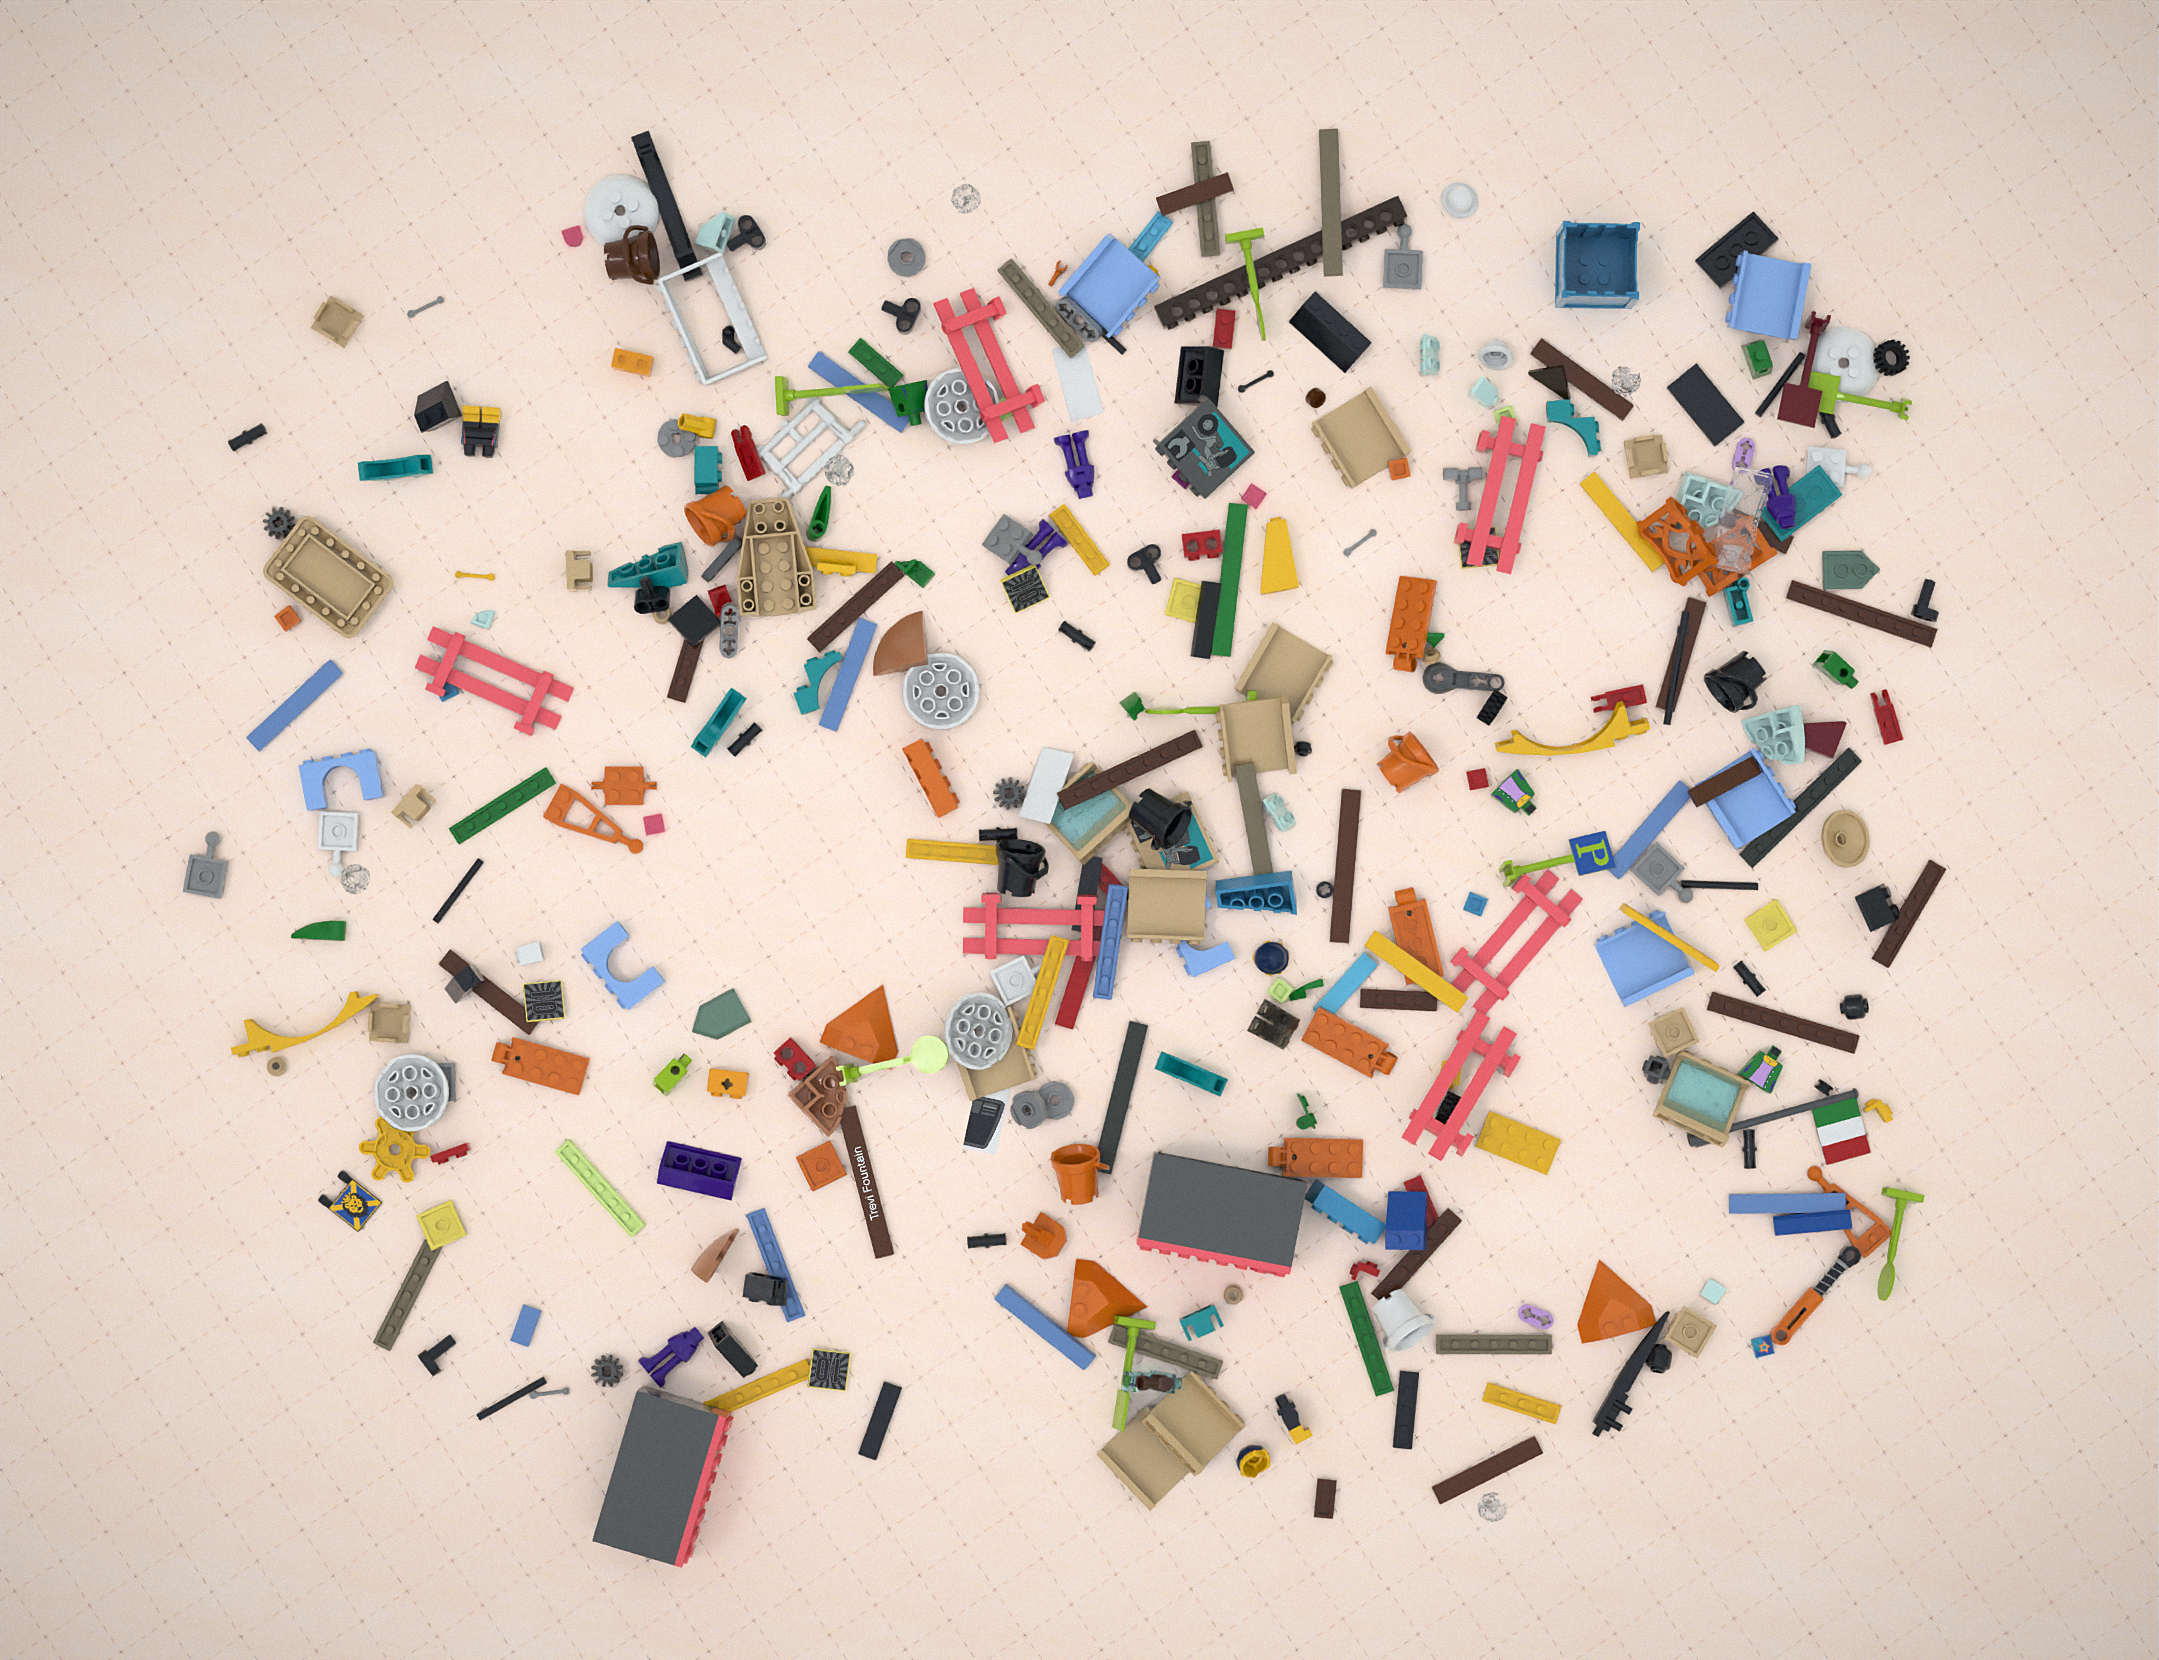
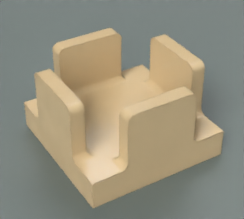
M330 295L327 302L323 301L314 315L315 321L311 329L345 348L364 315Z
M1653 434L1624 440L1630 479L1668 473L1666 443H1663L1662 435L1654 436Z
M566 550L567 590L570 592L592 591L591 585L578 586V583L593 581V564L589 560H577V557L592 556L591 551Z
M415 784L391 813L408 828L412 829L414 825L404 815L407 814L413 820L420 821L431 809V806L421 796L425 795L433 803H435L436 799L423 786Z
M372 1002L371 1012L368 1015L367 1031H369V1041L408 1043L411 1005Z
M1684 1007L1670 1011L1648 1023L1651 1035L1664 1058L1700 1042Z
M1683 1305L1679 1313L1675 1314L1669 1324L1668 1332L1664 1339L1698 1359L1717 1325Z

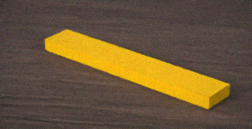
M1595 471L1579 484L1651 572H1654L1664 563L1654 547L1639 536L1637 522Z
M907 839L906 858L998 865L996 846Z
M1622 903L1619 909L1624 914L1715 972L1719 969L1720 966L1716 961L1626 903Z
M1374 930L1364 944L1366 948L1456 1013L1460 1011L1469 997L1376 930Z
M1054 935L1050 936L1016 1042L1018 1046L1035 1050L1069 940Z
M806 1358L703 1403L732 1412L807 1380L810 1364Z

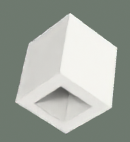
M541 942L516 947L517 951L514 952L516 962L520 963L521 966L545 961Z

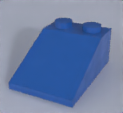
M1388 1191L1385 1250H1427V1192Z

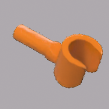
M1061 260L1056 263V271L1048 283L1051 287L1058 276L1066 272L1067 264L1064 269L1058 267Z

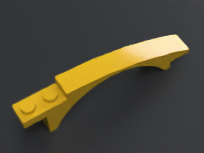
M1623 701L1616 703L1615 709L1607 723L1596 734L1582 742L1568 746H1548L1528 739L1515 729L1511 731L1513 738L1495 742L1494 744L1498 752L1544 756L1578 754L1615 747L1613 739L1623 740L1631 734H1644L1647 732L1646 730H1650V725L1647 717L1629 722Z
M358 991L350 992L344 1008L334 1021L322 1030L302 1037L280 1036L262 1028L253 1019L243 1020L249 1043L231 1047L232 1055L238 1054V1058L250 1055L249 1051L256 1050L257 1053L267 1051L268 1046H270L271 1053H275L308 1042L340 1026L366 1009L379 998V994L359 998Z

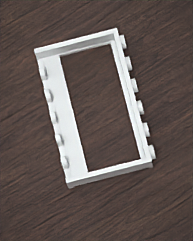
M721 252L657 279V290L660 295L664 294L666 301L663 302L668 313L672 312L673 314L672 324L675 330H680L682 335L679 337L683 348L687 347L690 353L687 355L690 365L695 364L698 371L694 373L698 383L702 382L705 386L767 359ZM704 264L709 269L748 358L747 362L710 378L667 283V280Z

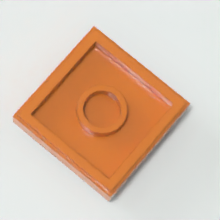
M831 1140L796 1157L812 1192L847 1175Z

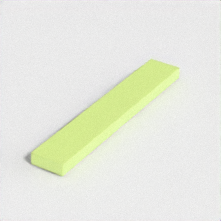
M570 1139L555 1151L631 1238L646 1225Z

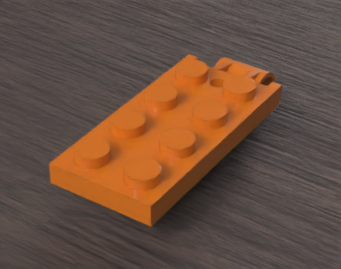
M1399 576L1385 651L1386 655H1396L1393 661L1394 670L1414 672L1417 667L1416 658H1423L1436 591V580Z
M1413 887L1394 891L1397 906L1388 907L1397 946L1438 976L1443 977L1444 973L1426 899L1416 901ZM1407 911H1411V916H1407ZM1404 975L1406 985L1415 983Z
M1321 1006L1318 1007L1301 1041L1370 1078L1373 1077L1375 1069L1383 1074L1390 1075L1398 1060L1396 1055L1386 1051L1390 1045L1389 1043Z
M512 1037L511 1046L496 1042L491 1061L505 1064L502 1074L579 1096L590 1058ZM515 1056H520V1060L516 1061Z
M1283 1138L1284 1147H1268V1166H1283L1282 1176L1362 1178L1363 1139ZM1294 1154L1296 1155L1295 1160L1292 1159V1155Z

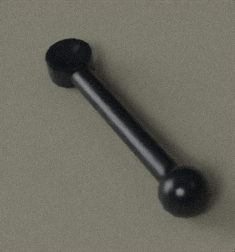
M1268 370L1267 374L1246 385H1240L1238 391L1240 393L1245 392V389L1267 377H1273L1274 372Z

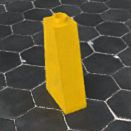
M1281 517L1271 518L1270 522L1266 524L1260 586L1261 595L1299 588L1286 519L1282 520Z

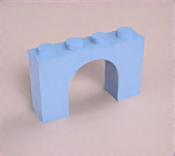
M369 748L359 750L360 754L352 755V752L340 754V758L333 759V756L322 757V761L319 762L311 759L303 761V765H298L306 810L315 811L328 808L325 780L333 769L341 766L350 767L357 773L361 784L363 800L367 801L385 797L377 753Z
M1207 895L1205 898V909L1211 907ZM1181 940V944H1178V947H1176L1179 957H1184L1186 964L1183 966L1187 975H1192L1193 978L1235 959L1228 941L1205 951L1191 948L1185 940Z
M616 921L580 950L583 952L581 956L587 964L591 962L595 967L593 969L595 975L599 979L603 978L607 984L604 985L611 994H616L618 997L616 1001L621 1008L630 1010L666 981L654 966L631 982H621L612 976L608 968V958L617 946L630 937L620 922Z

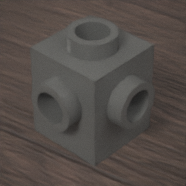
M1650 1055L1649 1060H1645L1642 1067L1644 1077L1647 1078L1646 1081L1655 1085L1657 1083L1663 1084L1664 1079L1668 1080L1671 1073L1667 1059L1658 1055L1656 1057ZM1655 1069H1659V1070H1660V1073H1659V1074H1656V1073H1653V1072H1654Z

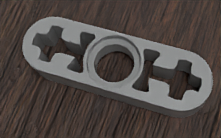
M1062 297L1056 302L1055 309L1057 313L1087 341L1095 342L1102 336L1101 326L1071 298ZM1075 315L1082 317V324L1076 322Z
M730 602L722 606L720 617L719 649L721 655L725 658L734 657L738 649L739 611L737 606ZM729 608H732L733 613H731L732 621H728V615L726 613L728 612ZM732 626L735 630L731 635H727L724 633L725 627ZM727 640H730L731 648H733L730 649V652H726V649H723L727 648Z

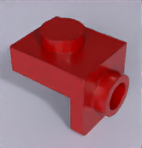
M726 584L708 590L716 617H720L722 606L725 603H732ZM729 608L728 612H726L728 616L733 612L732 608Z
M1367 1260L1365 1264L1358 1261L1357 1264L1353 1263L1349 1274L1352 1275L1351 1279L1356 1280L1361 1270L1378 1278L1380 1270L1377 1269L1378 1265Z

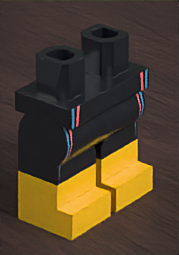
M463 405L461 444L464 446V455L475 457L476 447H482V457L493 458L495 448L498 449L501 409L496 407H482L481 409L480 406Z
M1285 1393L1274 1398L1279 1407L1276 1411L1282 1417L1295 1444L1297 1445L1312 1437L1313 1435L1309 1427L1303 1429L1300 1424L1299 1415L1293 1400L1289 1402Z

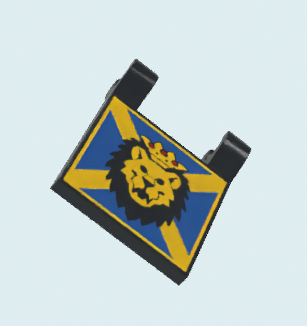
M342 1170L338 1174V1178L345 1182L347 1186L334 1202L324 1194L319 1197L318 1201L359 1232L382 1204V1201Z

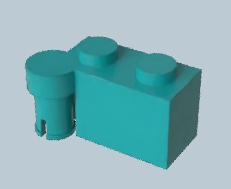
M695 446L694 484L696 495L711 494L719 489V482H722V471H719V464H722V452H719L718 446Z
M1743 577L1737 579L1733 587L1723 590L1732 627L1754 621L1746 593L1750 583L1747 578Z

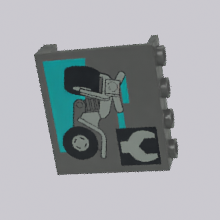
M1202 394L1197 399L1201 404L1160 442L1154 439L1153 443L1156 445L1154 449L1162 457L1165 455L1168 459L1166 463L1173 470L1177 469L1179 471L1178 477L1185 484L1188 482L1192 486L1190 488L1191 492L1196 497L1200 495L1206 499L1245 463L1255 451L1214 403Z

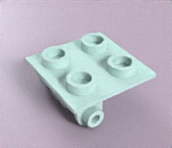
M1423 333L1422 340H1420V351H1423L1420 352L1423 355L1420 360H1423V362H1420V372L1424 376L1429 374L1438 376V371L1440 370V361L1438 359L1440 342L1438 337Z
M1275 792L1263 799V807L1267 813L1271 812L1269 816L1273 815L1274 819L1272 820H1276L1275 825L1279 831L1282 830L1284 833L1296 825L1294 815L1286 809L1284 800L1280 795H1277Z

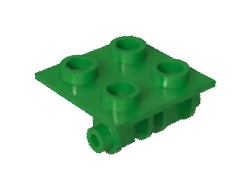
M1296 1093L1306 1115L1297 1119V1127L1304 1130L1312 1126L1313 1129H1316L1315 1124H1317V1121L1312 1112L1308 1113L1306 1107L1309 1104L1305 1096H1300L1299 1093Z

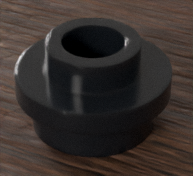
M1297 741L1294 751L1297 752L1298 756H1308V754L1312 753L1311 744L1305 741Z

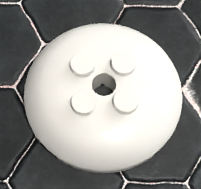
M625 174L611 175L597 182L587 194L583 205V219L592 238L604 246L607 242L623 239L625 230L633 225L647 226L649 231L654 233L659 221L658 203L650 187L639 178ZM624 207L626 212L623 216H617L616 209ZM632 230L629 233L628 238L637 236L639 232L643 231Z
M1846 326L1829 328L1821 332V336L1818 337L1811 371L1841 376L1839 392L1863 397L1873 388L1879 376L1878 371L1880 368L1876 369L1877 363L1873 361L1875 359L1873 353H1875L1876 346L1865 333L1855 328ZM1844 359L1848 364L1847 368H1841L1838 361ZM1836 400L1837 403H1847V401Z
M951 369L936 377L928 387L924 400L925 415L933 431L944 440L961 445L972 444L986 437L989 434L988 428L980 418V410L962 369ZM982 376L994 405L998 404L999 398L994 386ZM957 403L963 404L964 412L956 408Z
M949 653L927 655L929 665L912 667L905 676L903 682L905 706L911 716L926 727L932 729L956 727L966 721L976 708L979 699L978 679L970 665L960 657ZM939 686H943L947 690L946 694L942 697L936 695V689Z
M979 992L968 994L952 1006L946 1017L944 1025L946 1046L954 1060L966 1068L975 1070L989 1068L995 1062L1000 1061L1008 1051L1012 1040V1021L1007 1014L1006 1006L995 996Z
M416 1054L402 1055L391 1060L383 1071L379 1073L374 1088L375 1104L381 1117L394 1128L403 1131H419L434 1124L443 1114L449 1097L448 1082L443 1070L433 1060ZM413 1088H415L417 1091L416 1096L414 1098H412L410 1095V1092Z

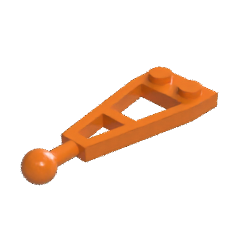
M560 784L543 818L560 827L614 844L619 841L628 846L629 851L633 854H638L643 850L641 840H631L622 835L623 830L582 795ZM575 799L596 815L588 829L563 822ZM601 820L615 831L612 837L594 832Z
M1811 1166L1808 1169V1178L1819 1183L1824 1189L1822 1193H1832L1833 1191L1845 1193V1198L1849 1201L1846 1204V1210L1852 1209L1855 1206L1876 1222L1857 1239H1855L1850 1229L1843 1230L1850 1243L1860 1251L1864 1259L1891 1236L1890 1228L1881 1218L1835 1183L1830 1185L1823 1178L1820 1167Z

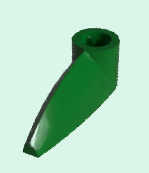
M825 485L815 507L811 523L806 530V536L812 542L819 541L827 529L831 505L830 486ZM814 528L818 529V534L814 533Z
M323 921L309 924L293 932L291 938L345 941L346 921Z

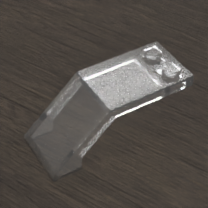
M1739 466L1735 467L1720 510L1714 549L1719 563L1712 567L1746 575L1749 574L1758 522L1767 495L1771 490L1773 474Z

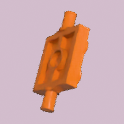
M605 766L603 782H591V785H599L591 786V790L603 789L605 805H644L645 790H657V786H649L657 785V782H645L644 766Z

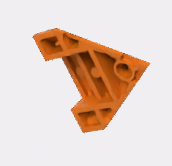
M883 985L826 1024L820 1043L873 1064L896 1059L898 1049Z
M1076 1259L1067 1326L1069 1334L1075 1337L1086 1338L1114 1324L1115 1315L1128 1317L1147 1307L1097 1262Z
M1600 1259L1598 1260L1597 1268L1577 1323L1582 1344L1631 1333L1656 1324L1652 1305Z

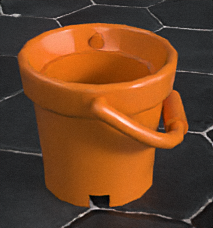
M727 485L698 501H691L684 506V512L691 527L698 537L710 547H714L718 542H728L734 539V526L746 518L745 514L747 513L743 503L738 496L730 495L734 491Z
M1411 731L1405 736H1391L1388 739V747L1391 752L1376 763L1377 766L1381 767L1379 769L1388 782L1396 787V791L1399 794L1424 777L1432 776L1439 772L1435 761ZM1394 740H1402V742L1396 745Z
M1071 1144L1051 1153V1165L1056 1171L1061 1200L1064 1203L1068 1199L1071 1200L1072 1205H1081L1092 1202V1196L1096 1195V1198L1099 1197L1098 1170H1109L1110 1167L1100 1162V1151L1097 1147L1089 1144Z

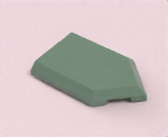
M1861 550L1822 551L1823 589H1862L1880 571V568Z
M734 988L699 1006L692 1032L718 1040L752 1021Z

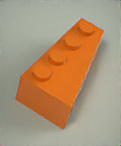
M921 738L902 748L937 817L940 818L958 809L957 804L960 801L955 792L951 794L948 788L951 784L947 776L942 777L939 771L942 769V766L938 759L934 760L930 753L933 752L930 743H925Z

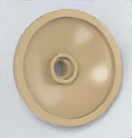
M1839 810L1832 813L1826 819L1822 828L1821 841L1824 852L1829 860L1839 867H1853L1861 863L1869 849V832L1863 819L1850 810Z

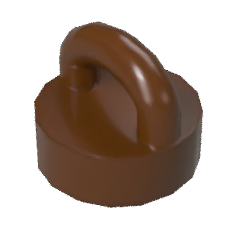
M1316 387L1307 393L1305 401L1311 407L1318 408L1325 402L1326 394Z

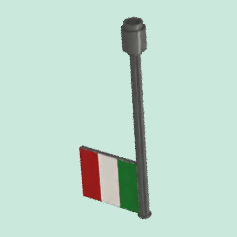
M1856 1088L1733 1123L1729 1133L1811 1110L1826 1165L1871 1153L1857 1103L1859 1093ZM1686 1133L1690 1147L1695 1146V1148L1712 1144L1693 1134Z

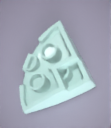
M1685 470L1676 500L1688 510L1686 514L1692 521L1696 519L1701 527L1709 528L1720 522V518L1726 513L1732 512L1741 499L1743 491ZM1677 522V526L1675 527L1682 528V525L1679 522Z
M1800 705L1741 721L1750 742L1756 743L1761 749V754L1770 760L1776 759L1786 765L1804 763L1805 736Z

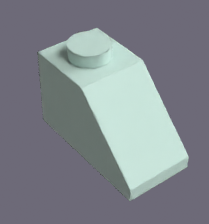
M721 212L701 226L695 244L705 250L715 253L721 252L723 254L736 218Z
M1482 376L1468 395V397L1486 409L1489 405L1493 407L1499 398L1496 396L1498 390Z

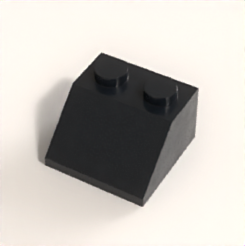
M448 381L418 396L414 417L421 433L435 431L462 417Z
M1884 883L1863 891L1854 897L1870 932L1900 918L1899 909L1890 898L1892 897L1891 891L1888 886L1885 887Z

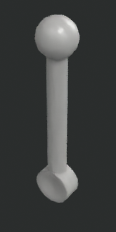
M438 296L437 300L432 301L414 311L409 310L407 312V316L410 318H414L415 314L437 303H443L444 298L442 296Z
M1371 529L1368 535H1366L1364 538H1362L1349 549L1346 548L1343 551V554L1345 556H1349L1351 554V551H1353L1355 548H1357L1371 536H1376L1377 531L1375 529Z
M564 1387L562 1390L540 1393L533 1391L529 1396L531 1399H536L539 1396L561 1393L567 1395L569 1388Z

